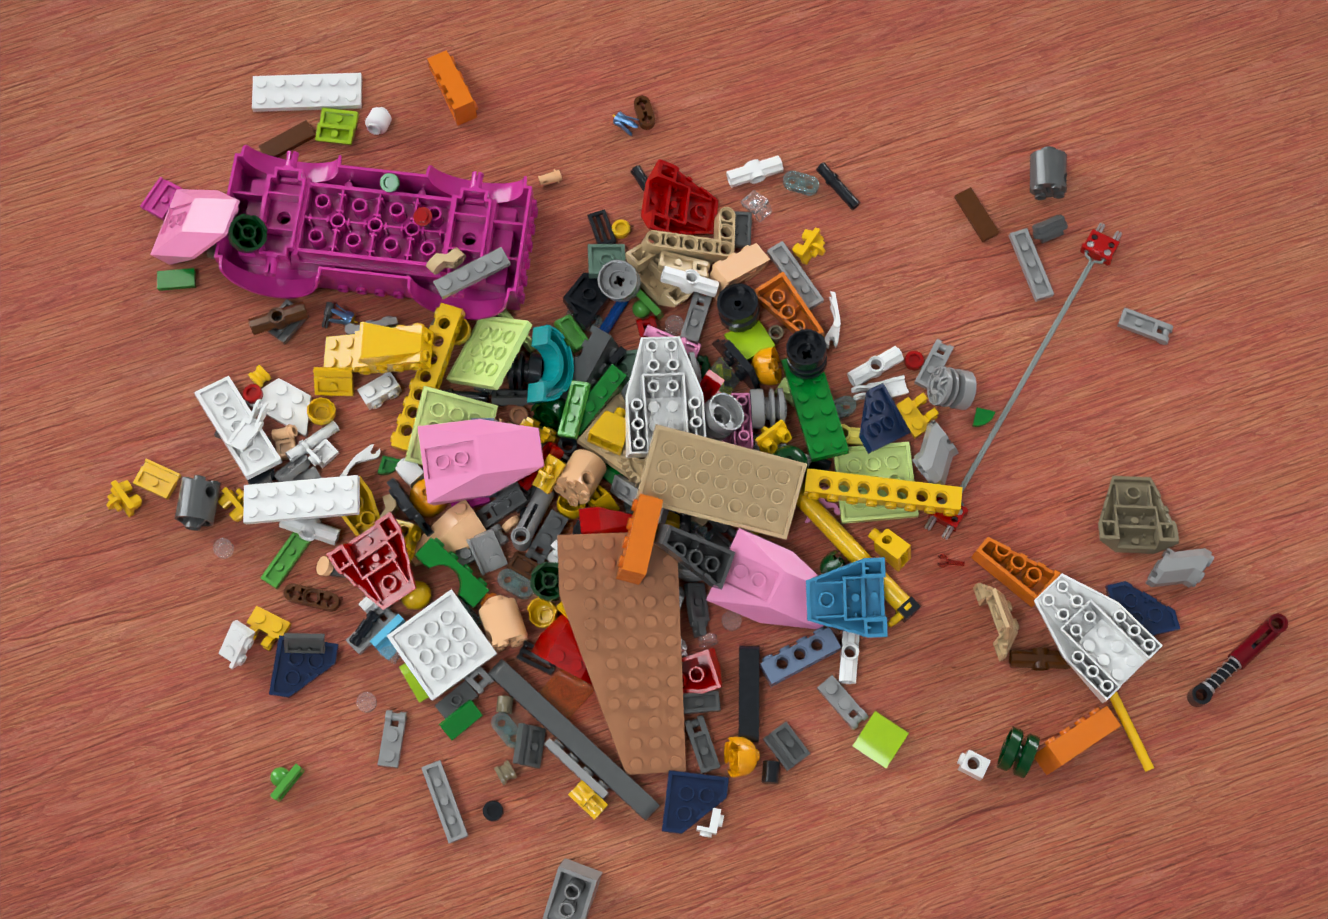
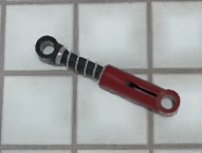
M1279 613L1267 618L1228 655V661L1224 662L1221 668H1217L1216 673H1212L1210 678H1206L1205 681L1199 683L1188 692V702L1194 707H1201L1210 702L1216 688H1220V685L1226 682L1228 677H1232L1231 674L1237 672V669L1243 670L1288 628L1287 618ZM1272 621L1278 623L1279 629L1273 627ZM1264 633H1266L1267 635L1258 644H1256L1255 642ZM1196 691L1202 693V701L1197 699Z

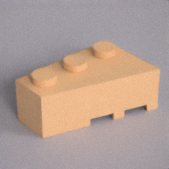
M757 243L745 246L739 253H732L726 260H719L712 266L713 269L709 279L719 282L717 293L714 297L716 301L720 292L725 287L742 281L747 282L766 268L770 259Z

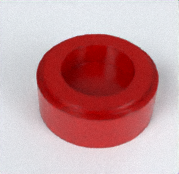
M918 351L908 352L904 359L905 366L913 371L920 369L924 362L923 355Z
M250 384L243 390V397L248 403L255 404L258 399L263 398V391L258 385Z

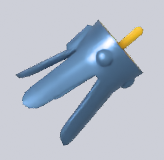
M621 111L616 116L612 115L615 117L613 124L621 127L630 136H632V133L624 124L638 128V125L630 119L637 121L639 119L626 116Z
M337 304L336 306L344 312L331 309L332 313L344 320L329 319V322L344 324L345 326L349 323L358 324L355 321L356 314L346 311Z

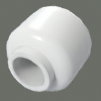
M375 107L369 111L365 119V125L367 130L374 135L384 134L392 118L387 109Z

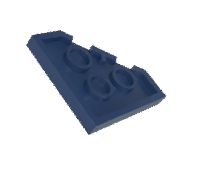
M884 383L869 389L865 395L859 438L867 453L870 454L911 433Z
M1124 581L1105 587L1108 597L1119 602L1152 636L1180 630L1174 609L1163 605L1149 594L1139 591L1130 583Z
M279 635L269 695L290 698L336 664L339 644L325 642V654L285 653L284 636Z
M669 770L662 832L683 834L712 811L713 808L727 799L729 777Z

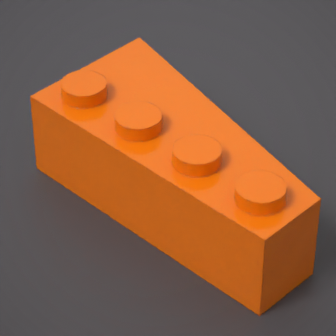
M446 50L427 58L429 68L457 126L477 118L476 111L478 106L475 100L472 99L468 86L463 82L464 78L461 71L455 67L457 64L453 55L450 56Z
M781 272L754 290L759 304L793 334L802 329H811L817 331L825 338L824 330L784 272Z
M641 493L637 499H633L631 506L633 515L632 518L629 517L626 527L628 534L623 540L622 548L624 549L618 560L617 567L619 568L616 579L639 585L646 576L663 499Z
M990 537L984 540L971 557L1030 607L1035 605L1034 600L1061 574L1056 570L1053 571L1045 567L1046 565L1040 562L1037 563L1027 558L1028 556L1022 553L1019 554L1011 550L1010 547Z
M1108 706L1101 710L1099 707L1089 712V718L1085 719L1083 716L1074 722V728L1071 729L1068 726L1059 732L1061 735L1059 738L1056 739L1053 736L1044 742L1046 746L1036 753L1035 760L1046 776L1121 726Z

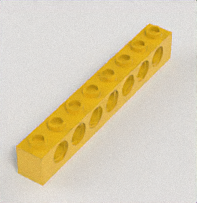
M441 303L440 307H437L435 310V321L433 325H430L429 330L433 332L431 358L437 357V361L431 364L429 369L418 370L415 378H412L410 381L409 395L404 398L403 412L399 414L396 432L394 431L390 438L391 446L404 452L408 450L411 434L404 436V431L407 428L413 429L415 418H411L410 414L413 410L418 409L420 400L416 399L417 394L422 392L423 386L438 390L440 388L465 317V312L461 308ZM444 322H450L448 328H441V325ZM443 339L441 346H435L437 340ZM430 374L431 379L428 382H423V377Z
M807 468L803 496H807L811 500L824 498L829 502L846 501L847 504L851 505L865 503L868 507H877V505L885 506L887 509H897L898 507L904 508L908 512H915L916 510H922L926 514L938 512L943 513L944 516L952 517L958 515L961 510L963 487ZM826 483L829 489L823 490L819 484ZM844 485L849 491L841 492L839 486ZM865 488L868 493L865 495L860 494L858 489ZM884 490L887 496L881 497L877 491ZM897 493H904L906 499L898 498ZM923 495L926 501L921 502L916 496ZM936 498H943L945 500V504H939L936 501Z

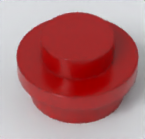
M420 207L414 212L413 218L419 226H427L431 223L433 216L428 208Z

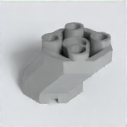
M933 420L927 425L920 452L914 456L912 461L928 483L945 485L952 458L959 452L939 424Z
M1167 548L1161 555L1163 558L1154 565L1145 584L1150 587L1183 584L1188 588L1191 586L1195 587L1203 579L1205 573L1202 571L1210 566L1214 556L1206 548L1177 552Z

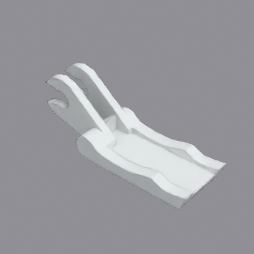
M830 291L831 297H829L834 322L825 336L827 349H829L830 340L834 342L835 348L837 347L841 325L836 294Z
M904 375L851 388L852 393L868 391L884 383L891 398L906 395L909 393V390L906 387ZM866 393L854 395V401L865 399Z
M258 399L254 404L251 415L244 416L243 421L231 434L226 444L244 452L263 427V420L270 410V407H267L269 403L265 402L262 404V399Z
M374 444L369 445L352 459L340 477L347 476L348 472L356 464L377 459L380 455V449L375 454H371L370 451Z

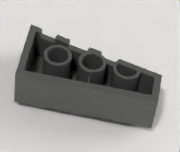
M594 325L590 329L592 334L589 340L585 339L581 345L583 347L581 355L574 358L572 378L574 381L590 383V391L597 384L601 374L603 375L607 371L610 357L619 349L618 344L611 335ZM569 388L566 392H563L562 395H560V397L564 399L565 402L567 399Z
M659 523L653 543L709 586L722 590L735 552L671 525Z

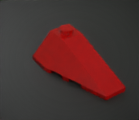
M714 648L682 658L683 693L703 694L722 687L721 668Z

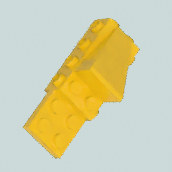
M360 322V330L355 331V334L326 337L324 367L352 368V373L359 372L363 375L431 368L433 332L421 323H414L413 326L397 325L394 328Z

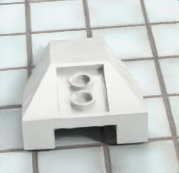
M680 336L641 337L625 395L626 458L647 457L655 424L706 437L703 392Z
M1061 574L1034 600L1062 657L1102 704L1163 646L1119 602L1064 574Z

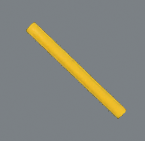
M1116 691L1109 699L1145 772L1153 769L1154 766Z

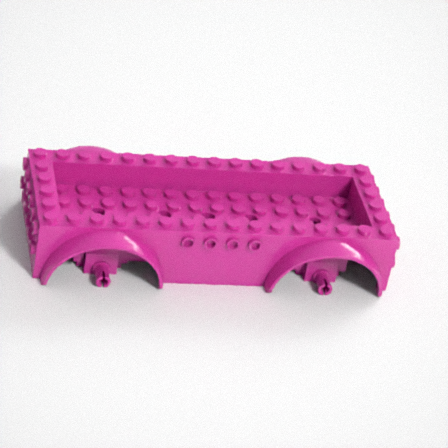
M248 145L242 147L241 154L235 153L227 195L240 201L238 214L233 220L241 214L255 215L267 227L266 242L259 250L252 253L237 251L231 246L228 235L217 242L214 258L219 264L221 273L235 285L259 295L282 299L307 296L314 292L317 287L337 289L344 293L354 291L361 295L372 293L379 297H384L385 295L393 296L397 299L407 297L413 298L418 304L432 312H435L441 303L461 308L465 312L464 318L466 320L494 317L504 309L520 310L521 304H524L525 293L523 292L528 282L526 269L529 270L530 268L529 252L532 253L533 241L531 240L532 235H535L536 229L534 218L538 217L537 200H534L532 186H527V176H524L520 181L512 183L482 182L484 177L482 172H478V175L477 171L472 172V179L470 181L445 174L432 165L428 166L426 174L346 166L342 165L341 155L332 162L306 163L297 162L299 153L293 151V154H291L292 151H287L286 160L261 153ZM392 173L399 178L400 186L395 192H386L381 188L380 179L384 174ZM420 207H426L432 212V221L427 226H419L414 221V212ZM284 218L290 219L287 224H281ZM468 239L476 241L473 245L465 244ZM457 247L466 255V258L456 269L502 247L511 264L501 271L443 300L433 281L456 269L444 268L440 273L434 275L426 267L427 262L436 253L448 254Z

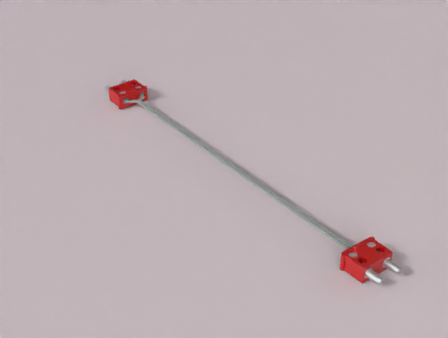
M1099 223L1096 230L1092 229L1086 242L1082 243L1080 252L1085 254L1089 262L960 485V487H963L962 493L1093 264L1103 263L1107 266L1111 264L1112 257L1119 246L1122 232L1116 231L1113 238L1102 234L1105 224ZM936 498V501L939 504H945V500L943 498ZM961 501V510L958 515L949 517L944 516L943 513L929 514V520L925 525V529L931 530L936 521L947 527L942 535V538L944 539L945 537L947 540L952 531L956 532L964 516H967L968 509L964 507Z

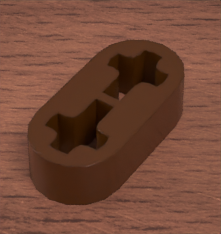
M643 95L636 97L634 100V110L637 119H639V125L644 130H650L655 125V116L650 100ZM640 102L645 104V110H642L641 105H639ZM645 115H647L648 120H650V123H646V121H644Z

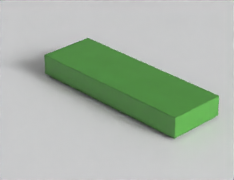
M572 380L558 429V436L577 439L591 387L590 383Z
M293 532L260 578L275 589H278L311 541L303 540L298 533Z

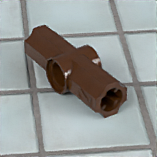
M302 301L284 308L274 307L268 313L248 320L253 335H257L275 328L279 330L284 329L288 324L308 318V314ZM277 316H282L281 320L274 321Z
M1034 648L1031 650L1014 649L1010 650L1009 653L1010 668H1031V670L1035 671L1071 668L1062 657L1060 651Z

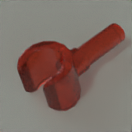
M945 554L938 555V558L946 560L945 563H937L941 568H945L947 565L964 566L965 564L963 561L948 559Z

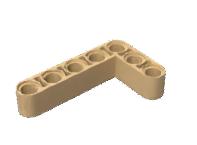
M723 207L714 219V239L651 230L642 240V248L645 252L660 254L661 250L709 262L724 261L730 254L734 253L735 212L730 207ZM648 239L653 240L655 244L650 243Z

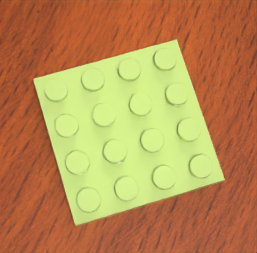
M501 317L478 320L471 332L470 338L465 343L446 379L455 384L498 390L508 370L511 368L512 362L519 353L520 347L528 336L532 324L527 320Z
M423 386L405 461L423 465L417 426L471 420V418H495L498 405Z
M909 442L890 443L870 454L867 453L864 446L848 447L849 454L833 457L835 472L914 481ZM839 486L841 492L849 491L846 486ZM865 488L858 489L860 494L865 495L868 493ZM884 490L877 491L879 496H887ZM897 493L898 498L906 499L904 493ZM838 500L841 524L916 518L919 516L918 510L908 512L904 508L887 509L881 505L868 507L865 503L851 505L847 504L846 501Z

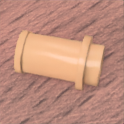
M553 169V172L538 176L541 187L555 182L560 183L559 181L562 180L560 171Z
M291 424L284 428L272 430L274 441L287 438L294 439L298 434L296 426Z

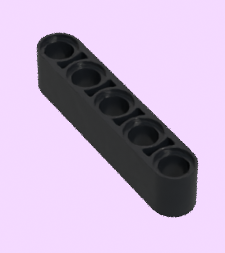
M739 645L738 737H745L751 740V742H759V646Z

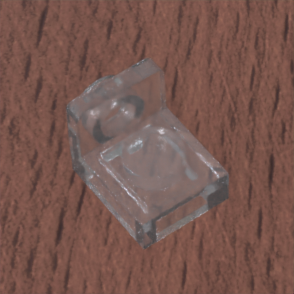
M755 190L741 201L742 206L752 212L758 222H761L772 212L768 199Z

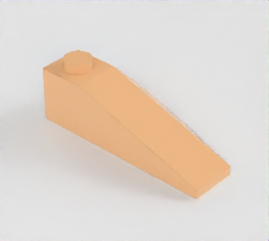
M463 500L448 509L431 526V529L434 531L431 536L427 537L425 533L421 536L414 551L416 554L428 539L432 537L433 539L438 538L445 545L443 548L448 553L450 551L456 553V550L465 547L467 549L470 548L466 541L467 539L474 538V536L487 530L468 502ZM415 556L413 557L412 562L415 566L422 564Z

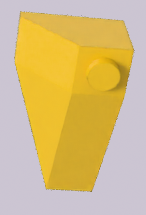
M359 476L360 515L341 516L356 537L374 526V522L380 519L372 491L361 476Z

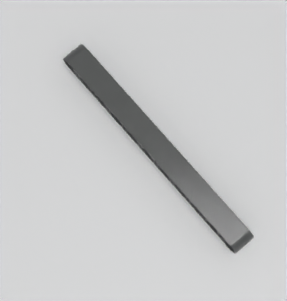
M503 659L488 672L495 682L645 821L656 811L660 805Z

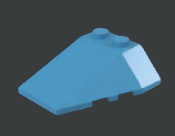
M885 557L863 558L806 580L807 621L867 638L888 637L887 617L885 616L884 606Z

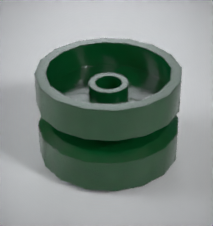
M1013 726L1001 747L997 768L1008 771L1014 763V775L1025 778L1035 758L1040 737L1030 733L1023 740V730Z

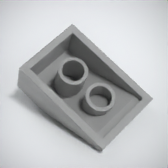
M565 858L558 867L543 919H587L603 872Z

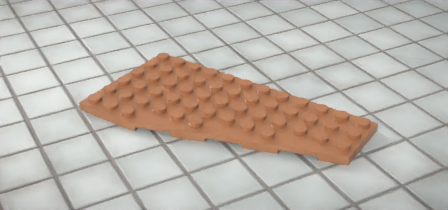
M628 533L557 535L559 597L587 668L624 772L627 775L667 773L669 770L686 772L678 561L653 543L646 576L637 585L616 579L619 568L617 567L618 560L624 549L622 548L623 540Z

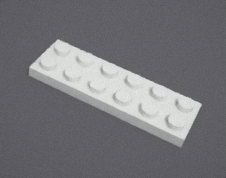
M361 73L253 76V112L362 108Z
M229 376L194 392L200 405L247 480L282 463L280 456L262 428L244 452L226 444L231 434L243 421L244 416L251 415V410Z
M358 475L244 485L243 523L246 525L360 515V477Z

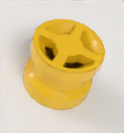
M260 365L256 367L254 372L248 374L249 378L260 388L263 387L264 382L272 379Z

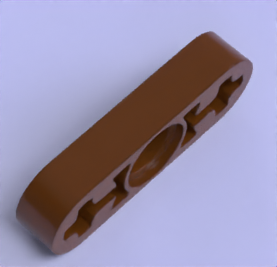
M289 584L284 589V596L291 603L329 612L336 611L340 606V599L331 592L298 584ZM295 589L297 593L303 594V600L301 601V597L298 595H294L293 598H291L289 591H293ZM310 593L317 594V600L313 603L307 601V596ZM322 598L324 600H330L331 598H333V600L336 603L331 604V606L329 607V605L326 602H323L321 600Z

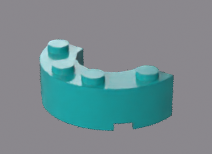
M551 325L533 328L532 347L537 349L543 358L544 372L538 382L528 384L527 403L554 401L560 398L563 392L568 390L572 382L574 360L571 348L563 340L565 339L564 335Z

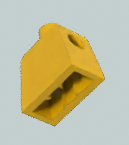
M617 407L614 413L605 411L590 429L587 442L621 456L626 440L625 409Z
M874 528L869 533L868 537L874 541L875 552L881 557H885V561L898 572L911 559V545L891 530L885 529L881 533L878 529Z

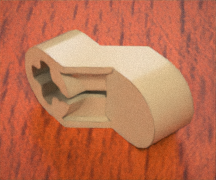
M458 247L451 250L448 254L436 253L427 262L426 267L436 275L444 268L456 269L465 260L466 255Z
M391 494L382 496L386 508L380 518L389 512H392L395 516L399 510L396 500Z

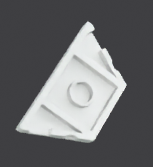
M280 378L263 387L261 403L268 402L269 405L267 407H270L267 416L285 426L288 424L295 425L298 433L307 438L308 421H310L307 415V406L312 401V397ZM244 399L247 405L254 407V404H250Z

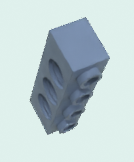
M821 627L813 632V636L809 638L804 636L798 639L796 645L792 647L787 645L781 648L779 654L775 656L770 654L764 657L759 667L770 687L839 652L841 646L829 627L826 629ZM819 642L822 649L816 651L811 647V644ZM801 651L804 653L805 658L798 660L794 657V653ZM779 660H784L787 663V667L780 669L776 663Z

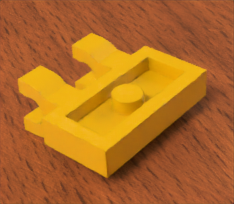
M924 392L913 401L907 397L896 405L914 439L925 433L927 425L938 418L937 415H939L935 407L924 416L917 409L927 403L926 400L928 398Z
M532 417L522 420L520 424L522 426L539 428L541 443L544 444L549 441L558 443L560 437L556 435L557 432L552 428L540 426L541 422Z
M258 606L255 607L246 622L251 626L249 628L256 632L253 640H255L259 631L267 634L261 645L268 651H271L276 639H279V635L284 636V633H287L291 627L290 622Z

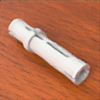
M331 421L304 441H299L298 445L285 452V454L293 463L302 455L308 454L307 450L309 448L312 450L325 438L328 439L340 431L334 421Z

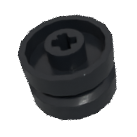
M732 284L720 292L717 298V309L720 321L725 328L733 332H744L757 324L760 318L759 302L756 292L750 286Z

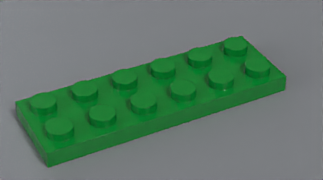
M782 359V368L811 462L849 454V448L825 372L814 379L803 380L793 375L788 367L787 359Z

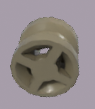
M508 760L504 762V765L494 767L503 785L507 784L508 780L517 778Z

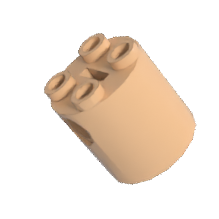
M575 450L557 479L554 490L567 499L568 503L572 506L587 503L606 473L604 461L588 450Z
M497 595L489 598L478 610L487 639L497 653L503 651L504 647L509 645L512 648L518 647L523 644L522 641L528 639V633L515 598Z

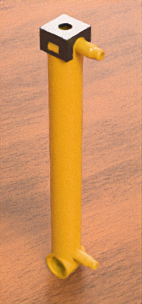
M802 481L796 505L850 563L863 558H872L818 500H811L807 496H803L804 483ZM885 572L884 599L896 610V614L887 625L893 627L900 620L905 623L921 606L912 596L909 597Z

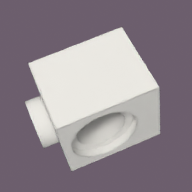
M405 458L397 463L395 468L397 473L410 488L418 480L424 479V471L418 464L407 462Z
M968 750L965 754L961 753L957 764L960 765L958 770L980 781L983 779L991 760ZM969 759L976 761V769L969 768Z

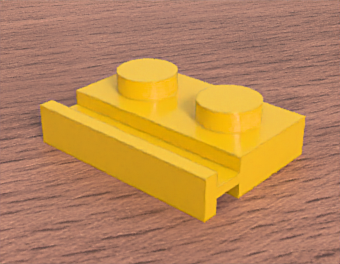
M314 367L315 395L353 396L352 368Z
M145 459V463L140 468L133 484L169 500L181 475L151 460Z

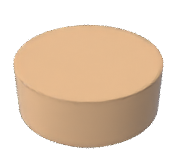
M514 515L502 525L503 530L506 533L513 531L520 521L519 517Z
M323 556L319 559L316 570L319 575L329 576L334 566L328 557Z

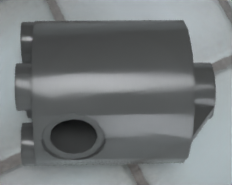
M1051 146L1041 148V150L1033 152L1030 155V193L1035 195L1036 200H1044L1046 197L1064 198V193L1067 192V154Z
M195 475L194 479L182 477L174 519L181 522L186 529L200 531L201 526H213L221 483L218 481H206V477Z

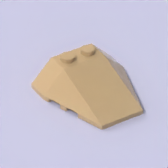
M641 244L626 252L627 262L640 275V287L657 305L675 308L692 294H686L679 287L660 281L663 270L658 269L659 254L645 252Z
M977 583L973 590L979 606L988 604L999 634L993 645L1000 662L1007 657L1018 634L1019 625L1016 618L1013 619L1012 605L1009 600H1006L1005 595L996 588Z

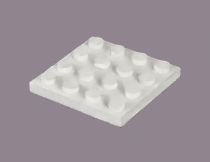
M452 589L387 635L392 645L432 701L497 655L495 649L491 646Z

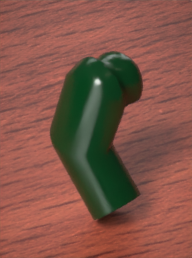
M706 355L697 356L699 365H702L701 380L707 371L711 370L710 361Z

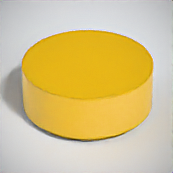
M620 219L613 223L612 231L614 236L618 239H624L629 236L630 225L626 220Z

